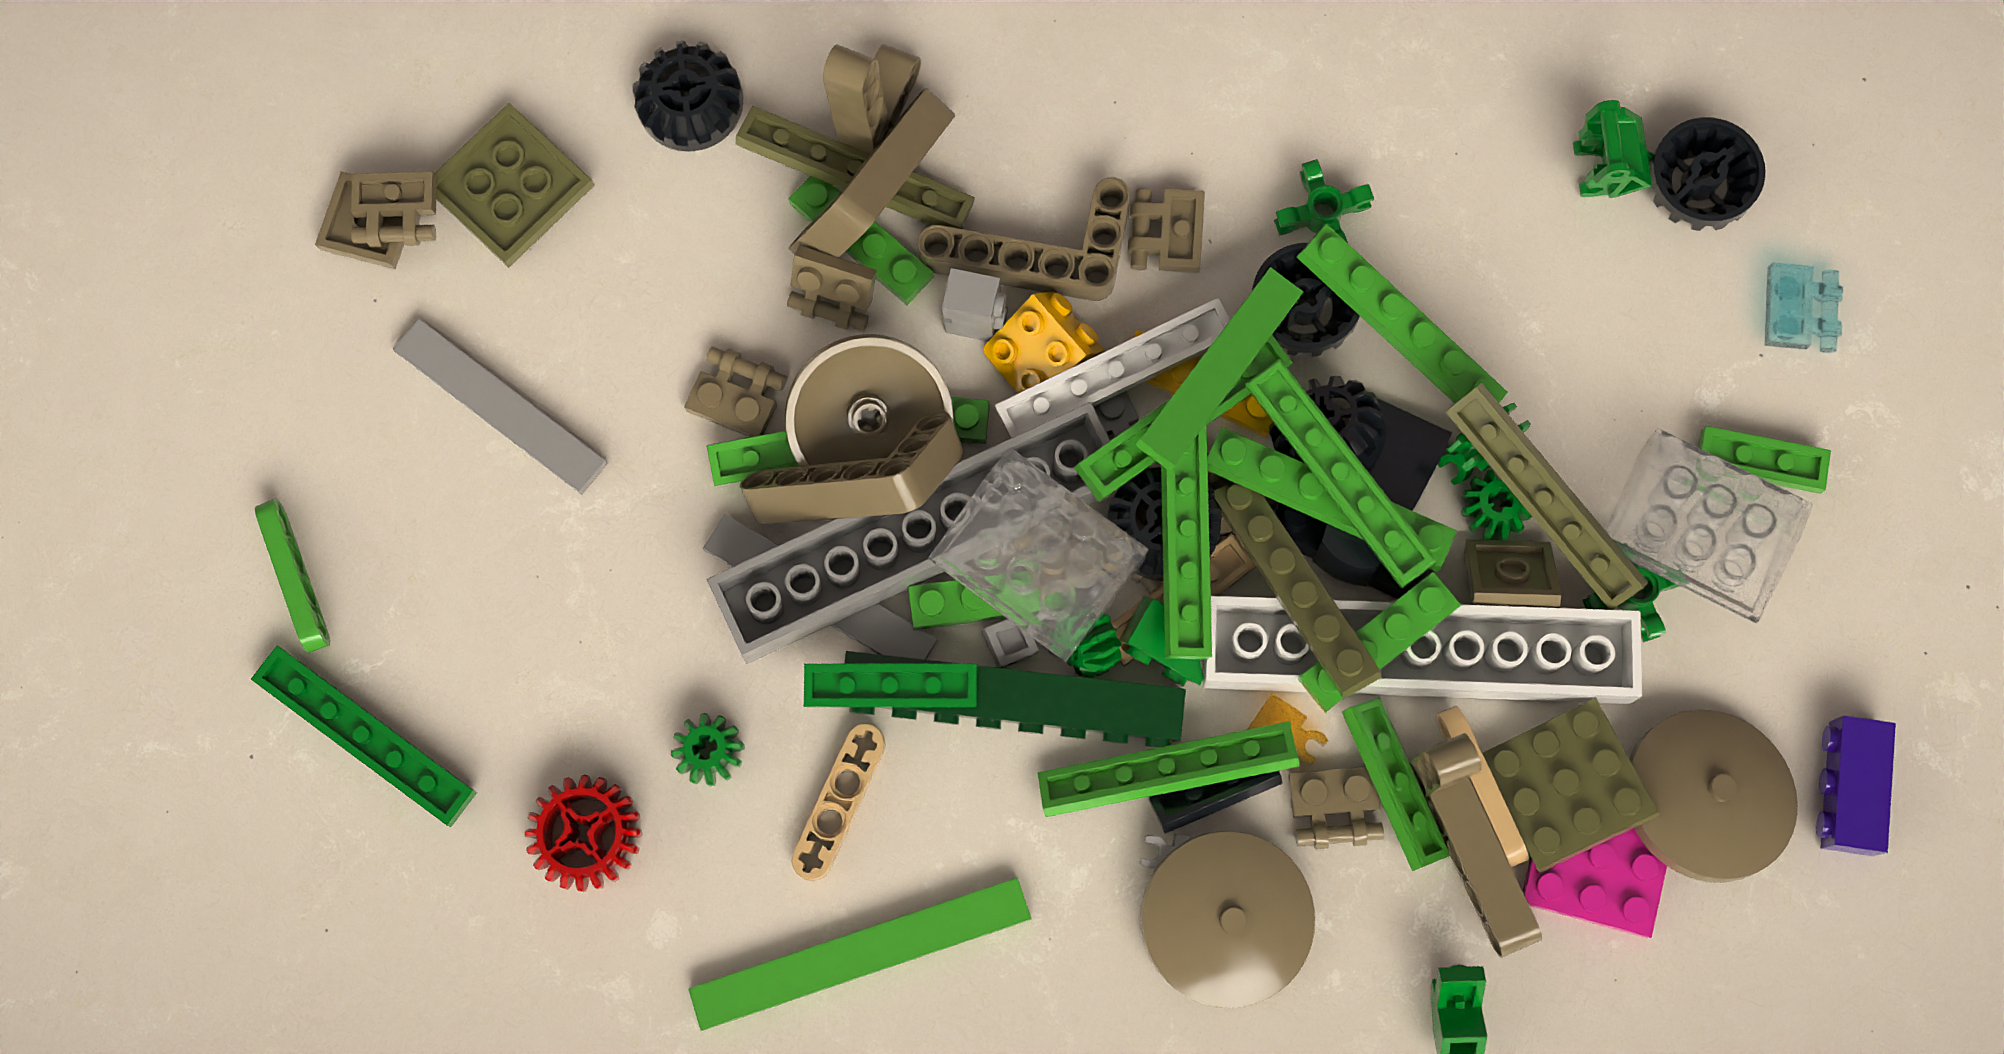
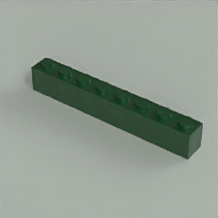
M846 651L844 664H960ZM977 665V708L882 709H891V717L908 720H916L917 713L934 714L933 722L959 725V717L976 719L975 727L1001 730L1002 722L1018 724V732L1043 734L1044 727L1061 729V737L1086 739V732L1103 733L1104 742L1128 744L1129 736L1146 738L1145 746L1160 748L1170 746L1171 741H1181L1186 689ZM850 708L849 712L874 715L875 708Z

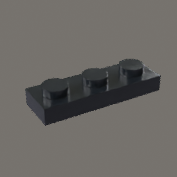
M1274 771L1150 796L1148 800L1164 834L1281 785L1283 782L1280 772Z

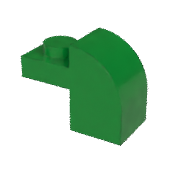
M1453 965L1450 967H1439L1437 979H1432L1431 1010L1437 1054L1485 1053L1488 1036L1482 1011L1486 985L1483 966Z

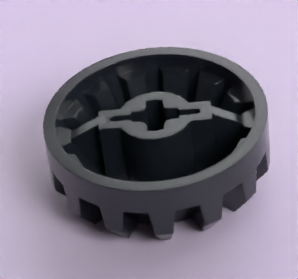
M677 41L675 49L665 52L661 47L654 51L655 59L650 64L643 62L639 67L640 78L637 82L633 83L632 89L635 97V110L647 133L655 141L667 148L687 152L707 149L725 139L737 125L743 109L742 87L736 69L731 66L727 56L721 51L717 53L712 51L709 45L704 42H699L695 47L688 46L685 41ZM685 62H692L702 66L709 75L700 77L696 72L686 69ZM678 63L679 70L672 73L666 82L658 83L662 73L670 66Z
M1695 118L1675 126L1662 139L1653 153V158L1649 161L1651 165L1652 188L1655 191L1653 199L1657 207L1663 205L1671 212L1669 220L1672 222L1686 221L1691 223V230L1700 231L1705 226H1712L1715 230L1723 229L1730 222L1741 219L1758 199L1765 182V162L1757 143L1739 126L1719 118ZM1695 158L1690 166L1684 162V160ZM1677 166L1684 174L1680 182L1681 187L1675 194L1672 187V174ZM1711 170H1714L1710 176L1706 177L1705 179L1702 178L1697 183H1694L1698 177H1701L1702 175H1707ZM1726 178L1727 191L1722 200L1715 192ZM1691 199L1696 201L1710 199L1715 206L1710 208H1694L1687 205V203Z
M1296 243L1279 249L1264 261L1255 276L1252 291L1271 267L1303 291L1300 298L1304 302L1314 299L1312 306L1307 302L1297 305L1298 299L1272 335L1281 347L1287 349L1288 355L1297 356L1300 352L1311 353L1312 357H1316L1332 347L1334 349L1340 347L1350 333H1353L1360 316L1297 258L1298 254L1308 243ZM1330 299L1332 315L1329 322L1323 326L1318 319L1320 318L1325 301ZM1294 323L1301 326L1313 324L1317 331L1301 334L1288 328Z
M1330 376L1328 385L1321 386L1317 378L1308 380L1309 390L1306 393L1367 470L1380 456L1387 437L1385 419L1375 394L1367 392L1363 383L1357 380H1349L1345 384L1341 376ZM1332 398L1345 399L1351 408L1340 410L1339 405ZM1350 417V420L1346 425L1344 418ZM1272 422L1269 425V434L1274 450L1304 463Z
M1148 467L1121 486L1114 497L1111 498L1107 516V534L1109 542L1118 558L1129 570L1144 578L1164 581L1163 545L1155 544H1163L1162 526H1158L1154 530L1158 515L1162 517V498L1154 501L1147 495L1154 490L1162 489L1161 467ZM1211 486L1208 487L1210 557L1220 537L1222 511L1214 499L1215 492ZM1143 500L1149 508L1147 510L1145 527L1140 531L1136 523V509L1140 501Z

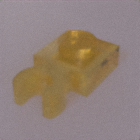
M1273 693L1248 727V729L1290 721L1298 758L1310 765L1313 764L1316 758L1306 751V742L1313 740L1323 747L1328 742L1327 737L1323 733L1316 730L1306 731L1301 728L1307 716Z

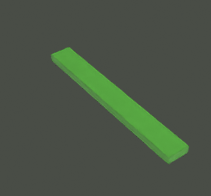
M1015 878L691 987L688 990L700 1031H704L1032 919L1019 880Z

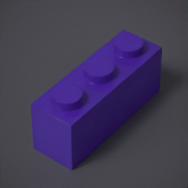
M1841 716L1829 721V726L1825 727L1822 735V749L1827 752L1826 768L1821 771L1819 778V791L1821 794H1824L1823 811L1819 812L1816 821V834L1818 837H1821L1820 849L1867 856L1888 853L1896 723Z

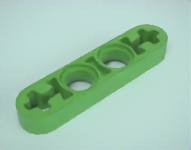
M272 499L255 506V515L295 631L303 648L308 653L329 646L330 636L283 506L277 499Z

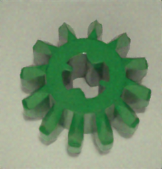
M1487 470L1484 474V480L1475 476L1470 481L1472 490H1465L1461 496V499L1469 504L1462 508L1461 515L1475 518L1468 526L1469 530L1475 531L1479 526L1485 528L1483 531L1484 540H1489L1494 531H1496L1501 541H1505L1510 537V530L1520 534L1525 528L1522 521L1530 520L1531 514L1501 478L1498 480L1493 470ZM1494 498L1502 502L1500 508H1504L1501 512H1496L1492 509L1494 503L1490 504V502Z
M1090 603L1083 606L1078 605L1068 610V613L1062 615L1060 620L1056 622V629L1059 633L1056 635V639L1061 645V653L1067 658V664L1073 666L1075 673L1079 676L1084 675L1087 678L1095 675L1100 676L1116 666L1117 662L1121 660V651L1119 649L1121 641L1117 638V628L1113 627L1110 616L1104 615L1100 606H1093Z
M702 713L699 718L700 727H697L690 719L684 721V725L690 731L687 736L678 732L674 734L673 738L683 744V747L671 750V756L676 759H683L676 767V770L680 774H685L691 770L689 776L691 783L698 784L704 775L706 784L711 787L716 784L717 772L726 781L731 779V773L725 767L728 764L735 767L742 765V761L733 756L732 753L744 750L745 746L742 741H731L738 735L739 730L735 725L724 729L726 726L725 717L719 715L711 725L709 715ZM708 740L717 747V750L710 752V759H706L699 753V750L706 747V741Z

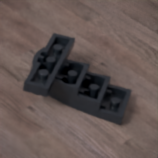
M1377 398L1385 419L1387 437L1380 456L1367 471L1391 502L1413 511L1436 469L1452 432ZM1279 503L1276 509V516L1301 553L1312 558V561L1318 567L1338 580L1367 587L1369 585L1399 599L1428 575L1435 572L1428 569L1401 588L1363 539L1282 503Z

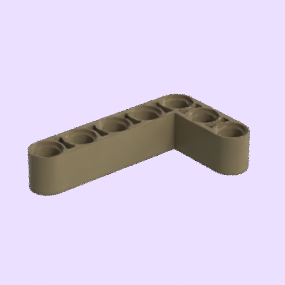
M837 44L834 45L824 66L823 82L838 141L866 153H872L899 119L918 77L921 66L920 57L885 44L880 46L874 58Z
M925 88L907 107L837 197L800 233L788 249L795 254L798 247L803 246L839 258L873 224L956 114L931 91Z
M1115 177L1105 178L1096 185L1082 250L942 225H932L925 228L919 235L918 250L920 260L937 274L949 275L951 268L1000 278V285L1039 292L1054 291V293H1059L1062 296L1101 301L1106 299L1114 289L1129 212L1130 190L1125 182ZM1108 196H1114L1121 203L1115 207H1108L1101 201ZM1099 234H1108L1114 238V241L1108 245H1100L1094 241V238ZM940 243L947 247L946 251L940 255H932L927 252V249L933 244ZM980 250L987 254V257L980 262H972L966 258L970 252ZM1014 257H1020L1027 262L1020 269H1012L1006 265ZM1059 264L1064 266L1067 271L1061 276H1052L1046 272V269L1051 265ZM1093 271H1099L1104 273L1107 279L1101 283H1092L1086 276Z
M937 412L917 422L888 458L760 470L743 479L740 483V488L758 524L903 514L916 510L930 498L961 459L964 449L950 414L947 412Z
M1462 733L1423 750L1410 761V766L1494 950L1502 958L1541 941L1542 934L1538 923L1469 777L1482 768L1473 742L1466 733Z

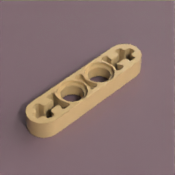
M1454 706L1437 713L1436 722L1444 741L1466 733L1477 750L1482 768L1469 777L1510 866L1513 867L1527 861L1528 852L1463 712L1458 706Z
M860 724L852 728L848 733L793 852V869L796 874L805 880H821L831 870L884 754V737L879 729L873 725ZM867 733L873 734L872 741L877 747L874 751L867 750L864 753L861 762L863 764H870L867 771L864 772L856 764L845 762V759L850 755L856 760L860 749L855 743L856 738H865ZM845 771L855 772L859 776L860 785L853 794H842L836 788L838 776ZM827 810H835L842 817L840 829L833 834L823 833L818 826L820 815ZM814 833L823 841L834 842L831 850H828L823 845L818 854V858L823 861L821 869L813 868L810 873L804 872L806 864L801 861V857L804 853L811 855L817 845L814 841H808L811 834Z

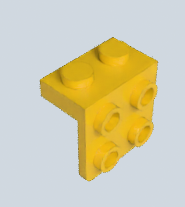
M1054 291L1032 294L983 348L985 356L1017 393H1021L1105 352L1103 347L1097 342L1099 340L1097 333L1089 325L1081 323L1071 312L1073 308L1070 302L1061 294L1054 293Z

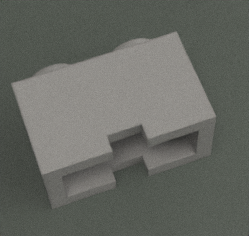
M951 268L942 303L946 333L989 341L995 335L996 330L1003 328L1006 322L1008 307L1005 306L1007 294L1001 293L1000 278Z

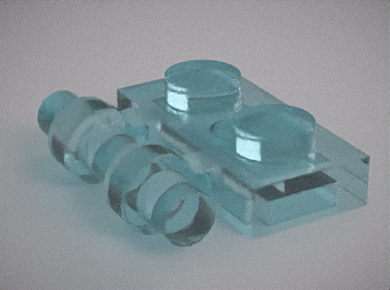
M1773 262L1767 268L1765 346L1806 350L1811 345L1813 334L1820 337L1821 352L1833 353L1837 351V337L1842 335V322L1838 320V302L1843 300V287L1839 285V271L1831 269L1822 271V283L1813 282L1814 266ZM1813 299L1821 302V318L1812 317Z

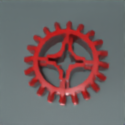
M581 775L577 788L574 780L567 777L563 781L564 792L555 785L548 787V791L553 798L550 802L542 797L536 799L537 805L544 809L540 815L535 812L528 814V819L538 824L537 829L529 828L525 830L526 837L537 839V842L529 845L526 850L530 855L542 853L534 862V868L542 870L549 866L545 879L549 882H554L560 877V888L568 890L575 880L577 891L586 892L590 878L595 889H602L604 887L602 874L605 873L611 881L616 882L619 880V874L614 867L618 864L620 867L628 870L632 866L630 861L623 858L626 851L632 854L639 853L640 848L630 844L629 840L630 837H641L642 830L634 827L630 828L629 824L637 822L641 817L637 811L625 813L634 801L629 796L618 800L622 788L617 784H614L606 791L607 780L605 778L598 777L592 786L590 776ZM584 799H596L602 801L608 808L601 813L595 811L591 815L583 816L580 811L573 807L572 803ZM560 814L565 823V829L563 834L555 840L556 845L553 847L552 831L555 821ZM615 820V839L610 851L606 854L607 850L602 843V837L604 832L612 826L611 821ZM576 821L587 827L591 825V828L587 831L588 841L591 845L580 839L576 840L581 834ZM579 850H584L588 856L594 859L596 864L584 868H571L564 864L560 858L566 854L572 855Z

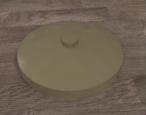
M861 334L849 336L828 344L815 353L802 366L787 396L785 427L791 451L800 466L888 458L922 418L937 412H947L953 421V407L944 379L935 365L921 351L893 337Z
M1689 710L1677 713L1659 722L1647 731L1633 748L1629 759L1660 815L1634 829L1648 850L1666 866L1684 876L1699 881L1724 883L1741 880L1763 870L1783 853L1796 825L1798 810L1796 788L1790 769L1779 750L1753 725L1738 717L1720 711Z
M1216 831L1185 841L1173 849L1153 871L1146 885L1141 903V933L1151 962L1164 980L1174 989L1190 999L1205 1005L1219 1008H1240L1260 1003L1274 996L1285 988L1298 974L1312 946L1315 932V909L1309 886L1303 874L1292 859L1281 849L1251 834Z

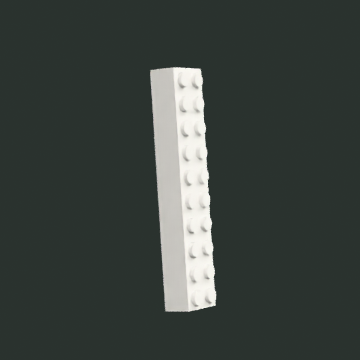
M1211 596L1212 657L1204 660L1203 688L1307 692L1298 681V678L1314 666L1318 660L1278 599ZM1333 600L1355 633L1394 603ZM1461 605L1446 619L1381 669V679L1354 694L1587 702L1596 697L1599 703L1630 704L1642 697L1640 611Z

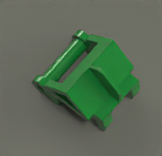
M1607 100L1596 104L1585 115V124L1578 132L1579 141L1573 142V149L1576 156L1593 155L1602 157V164L1596 165L1585 177V182L1579 184L1580 196L1595 197L1608 195L1609 198H1616L1652 187L1649 161L1653 158V153L1649 152L1646 148L1642 117L1626 107H1620V102L1617 100Z

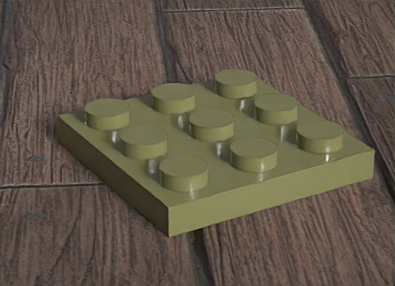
M510 103L434 173L437 176L436 200L508 268L595 186L589 176Z
M1596 697L1482 753L1539 873L1660 816Z

